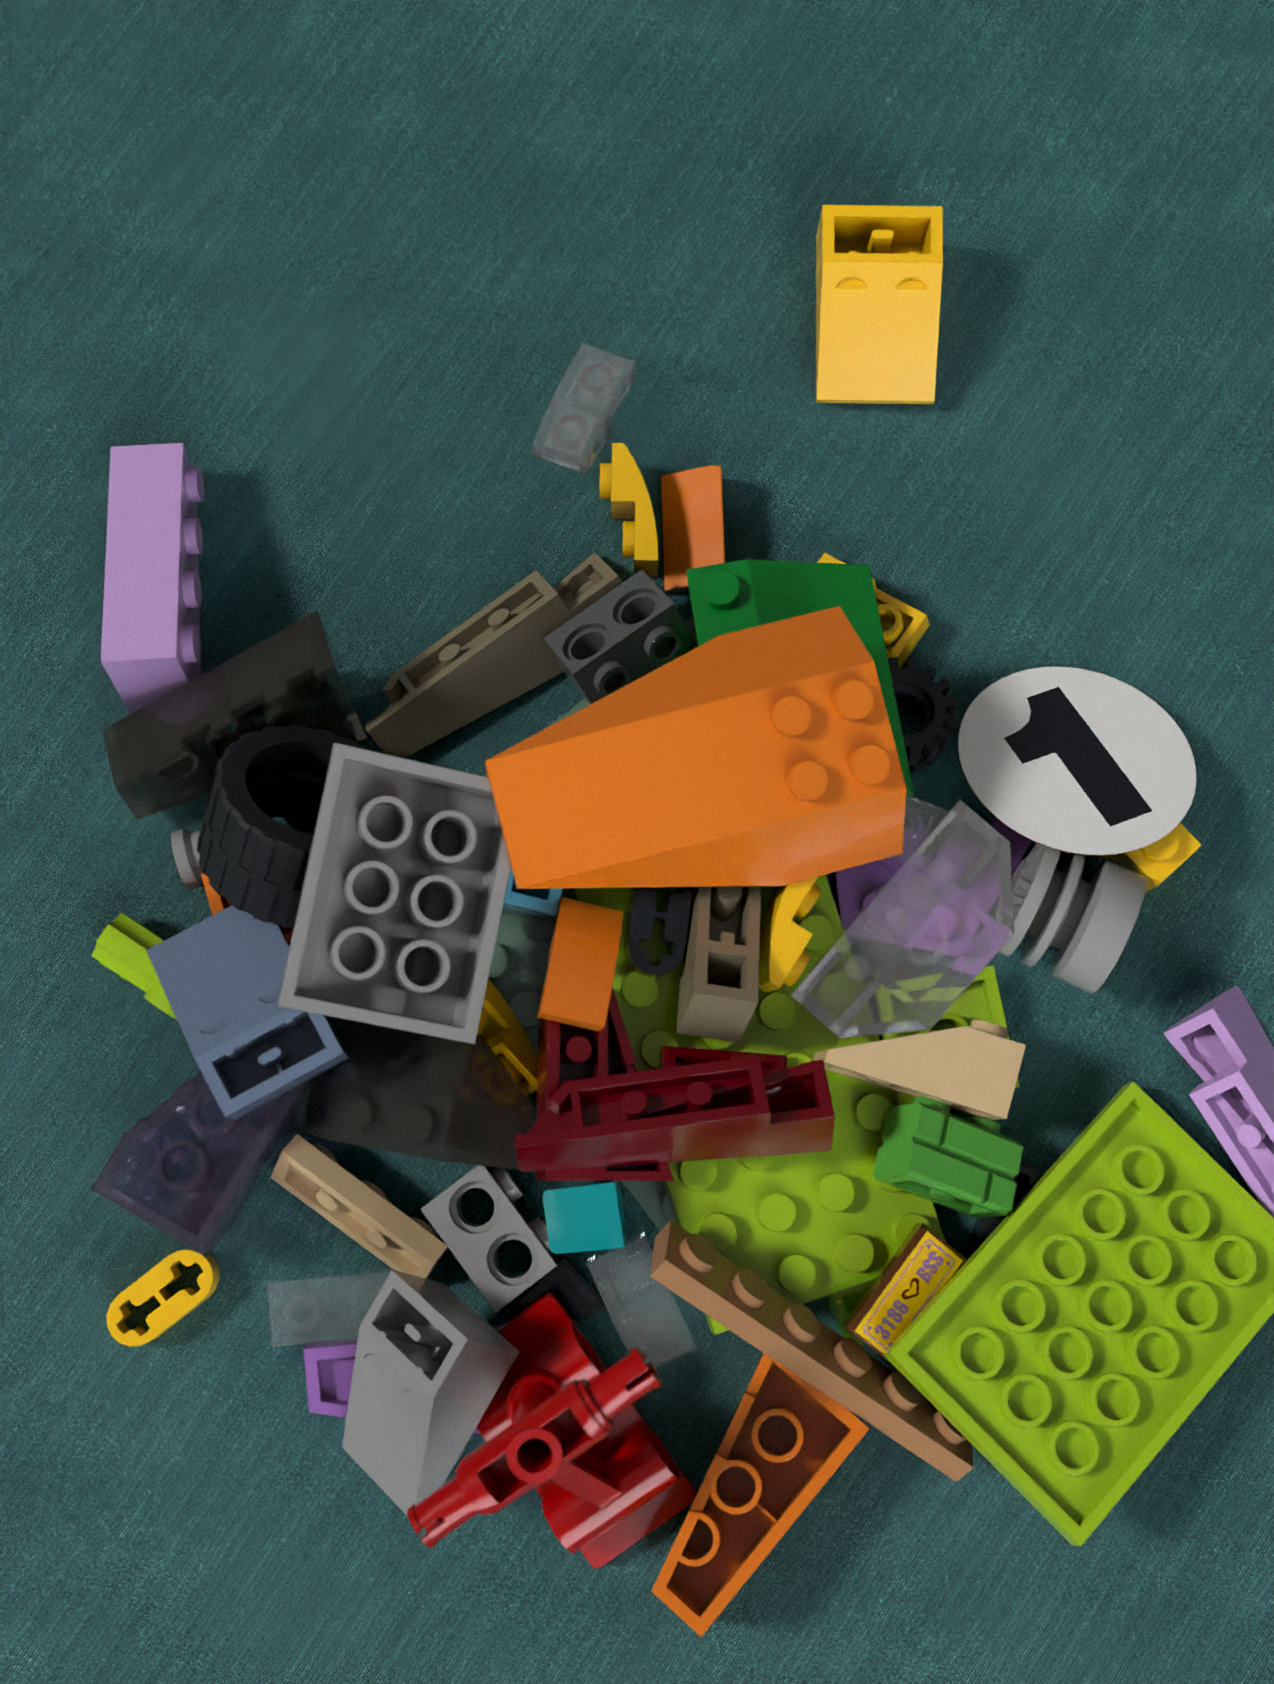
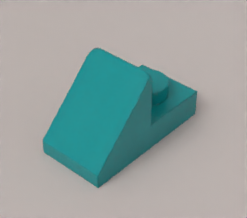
M594 1181L589 1184L549 1189L543 1193L549 1247L552 1253L563 1254L625 1247L628 1237L619 1181Z

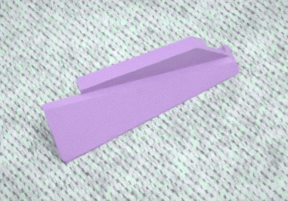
M1234 986L1168 1028L1164 1034L1204 1081L1197 1085L1189 1096L1260 1205L1274 1217V1048L1242 990L1238 986Z

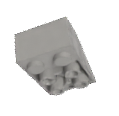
M392 1270L359 1326L342 1448L407 1516V1509L410 1506L418 1504L443 1486L519 1351L444 1283Z

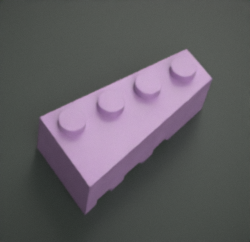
M183 443L113 446L110 450L101 663L131 716L203 712L200 636L202 590L198 568V554H202L203 533L200 520L197 518V503L204 501V479L201 467L192 466Z

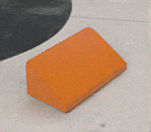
M709 465L661 476L664 593L689 592L686 569L725 563L721 465Z

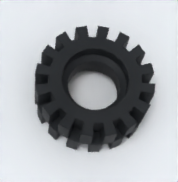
M897 657L888 658L895 698L897 701L904 702L913 707L921 718V727L916 732L903 734L911 775L922 771L925 763L929 767L934 764L940 753L944 751L957 724L958 714L953 713L958 703L956 695L946 697L951 687L946 678H943L938 683L932 681L937 672L935 668L928 665L925 671L920 673L915 670L918 660L907 658L904 667L899 668Z

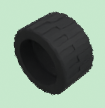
M291 725L290 727L273 726L263 728V730L258 732H249L241 736L239 741L231 743L224 750L223 757L219 759L197 841V852L200 854L199 865L202 873L207 875L212 888L218 894L223 895L229 904L239 911L243 910L253 915V918L260 921L272 922L282 925L281 927L294 929L314 834L296 831L278 823L271 817L291 818L316 826L333 744L339 743L363 749L357 742L349 738L345 739L333 734L334 732L324 729L317 730L298 725Z

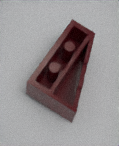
M544 986L538 989V1011ZM613 987L605 1027L601 1032L538 1018L537 1121L549 1109L550 1097L565 1081L637 1072L635 1066L637 1062ZM668 1162L536 1171V1179L545 1181H674Z

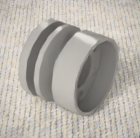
M1036 842L1030 854L1017 866L1005 890L998 910V925L992 942V951L1008 957L1013 954L1026 935L1020 956L1021 964L1028 967L1034 966L1048 950L1049 946L1056 948L1052 963V977L1089 994L1095 993L1108 978L1130 937L1145 896L1147 879L1144 874L1107 858L1100 862L1086 880L1081 878L1085 855L1066 852L1056 867L1061 850Z

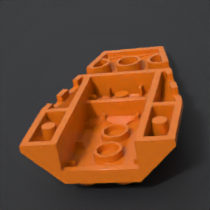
M840 606L719 635L484 761L517 889L784 886L903 854L906 785L873 658Z

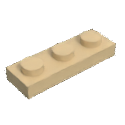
M296 1134L282 1150L271 1175L274 1181L393 1270L425 1279L429 1277L448 1248L445 1243L438 1239L436 1232L429 1224L421 1219L410 1218L388 1202L385 1193L378 1186L369 1181L357 1179L341 1167L335 1156L322 1145L310 1144L300 1135Z

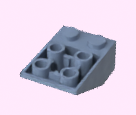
M232 905L146 951L193 1057L222 1113L226 1118L236 1120L350 1057L327 1015L277 1006L290 944L279 924L266 923L255 919L253 915L243 910L239 911Z

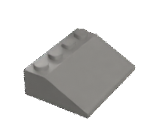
M339 743L333 744L277 1006L475 1044L511 869L488 777Z

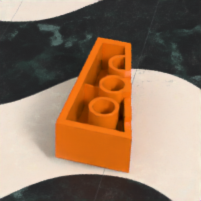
M763 1353L651 1592L702 1637L870 1429L868 1424L850 1410Z

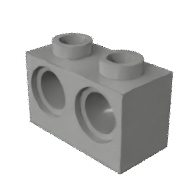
M485 1161L422 1207L421 1211L493 1310L497 1312L554 1269L560 1261L550 1250L545 1221L539 1215L530 1221L517 1204L516 1200L524 1194L513 1177L502 1164L495 1170H492ZM469 1189H483L492 1197L494 1213L488 1222L475 1224L464 1217L461 1211V1200ZM514 1239L522 1241L529 1247L532 1254V1264L526 1272L510 1274L502 1269L497 1255L498 1249L503 1242Z

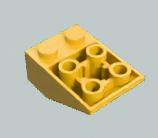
M822 205L816 234V403L934 404L943 271V206Z

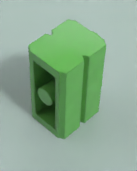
M925 1096L915 1097L913 1103L890 1107L885 1114L880 1138L883 1141V1145L878 1148L873 1171L875 1180L974 1218L1007 1216L1012 1211L1017 1185L1013 1180L1019 1174L1023 1146L1020 1145V1142L1001 1135V1125L999 1123L981 1117H965L963 1120L950 1114L951 1105L926 1098Z

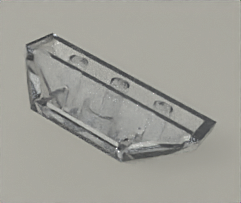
M959 800L832 943L793 991L791 997L839 1038L931 1030L1015 933L1010 842Z

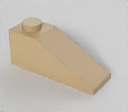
M972 1020L970 1027L962 1026L814 1053L812 1061L823 1059L825 1070L908 1096H925L926 1098L951 1105L953 1110L989 1120L1007 1119L1026 1045L1007 1039L1009 1030L1003 1026L982 1020Z

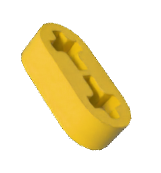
M185 1248L168 1255L118 1294L110 1303L106 1319L111 1336L120 1344L129 1347L142 1346L160 1337L206 1301L216 1290L219 1282V1267L215 1259L207 1251L199 1248ZM180 1261L186 1267L198 1264L203 1272L196 1279L200 1287L197 1293L191 1287L180 1290L173 1296L167 1291L166 1288L181 1275L177 1267ZM155 1297L161 1305L145 1319L150 1329L146 1332L144 1328L139 1326L130 1330L124 1322L131 1315L127 1304L131 1302L134 1306H139Z

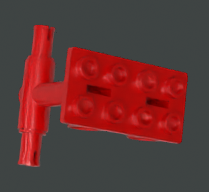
M548 1293L496 1330L519 1351V1354L476 1427L486 1442L460 1460L459 1466L455 1469L456 1477L418 1504L410 1506L407 1509V1516L416 1534L425 1528L426 1533L421 1536V1541L427 1547L433 1548L441 1539L479 1512L484 1516L489 1514L495 1515L534 1487L542 1498L543 1513L557 1539L572 1554L580 1550L591 1566L599 1569L694 1502L697 1493L693 1484L634 1405L637 1400L663 1384L651 1361L647 1364L644 1360L647 1359L646 1354L640 1347L636 1346L631 1350V1353L610 1368H607L557 1297L552 1293Z

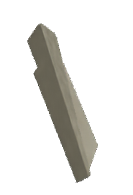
M593 553L555 587H552L535 570L391 674L383 690L390 702L387 710L372 721H368L365 729L384 754L406 758L563 673L564 671L543 638L623 583L622 580L596 553Z

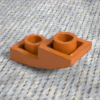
M561 897L547 959L549 964L537 1018L598 1032L604 1029L616 969L624 911Z

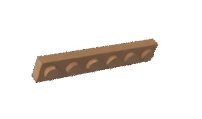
M671 1220L655 1236L650 1270L651 1278L955 1482H958L974 1468L972 1444L901 1372L892 1371L870 1356L856 1340L849 1337L844 1338L820 1322L806 1306L792 1303L767 1286L765 1281L756 1272L747 1268L742 1269L724 1257L703 1236L689 1233Z

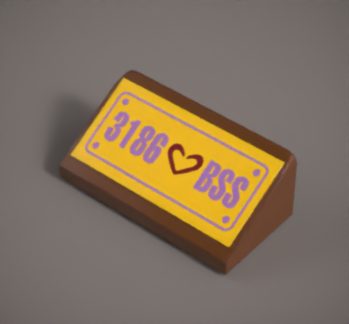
M917 1223L845 1321L843 1327L890 1362L883 1354L964 1265L967 1259L924 1224Z

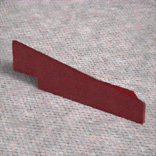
M758 1055L565 1081L550 1097L549 1109L526 1135L520 1132L515 1137L514 1143L518 1167L523 1172L826 1152L832 1148L835 1114L823 1059L763 1075L760 1056Z

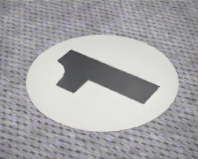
M1057 666L1039 667L1013 673L999 679L984 689L973 700L961 722L958 737L959 759L967 782L975 795L1006 826L1020 835L1047 847L1082 855H1115L1135 851L1149 846L1168 835L1179 825L1192 804L1197 782L1196 766L1190 745L1179 726L1162 707L1143 692L1102 673Z

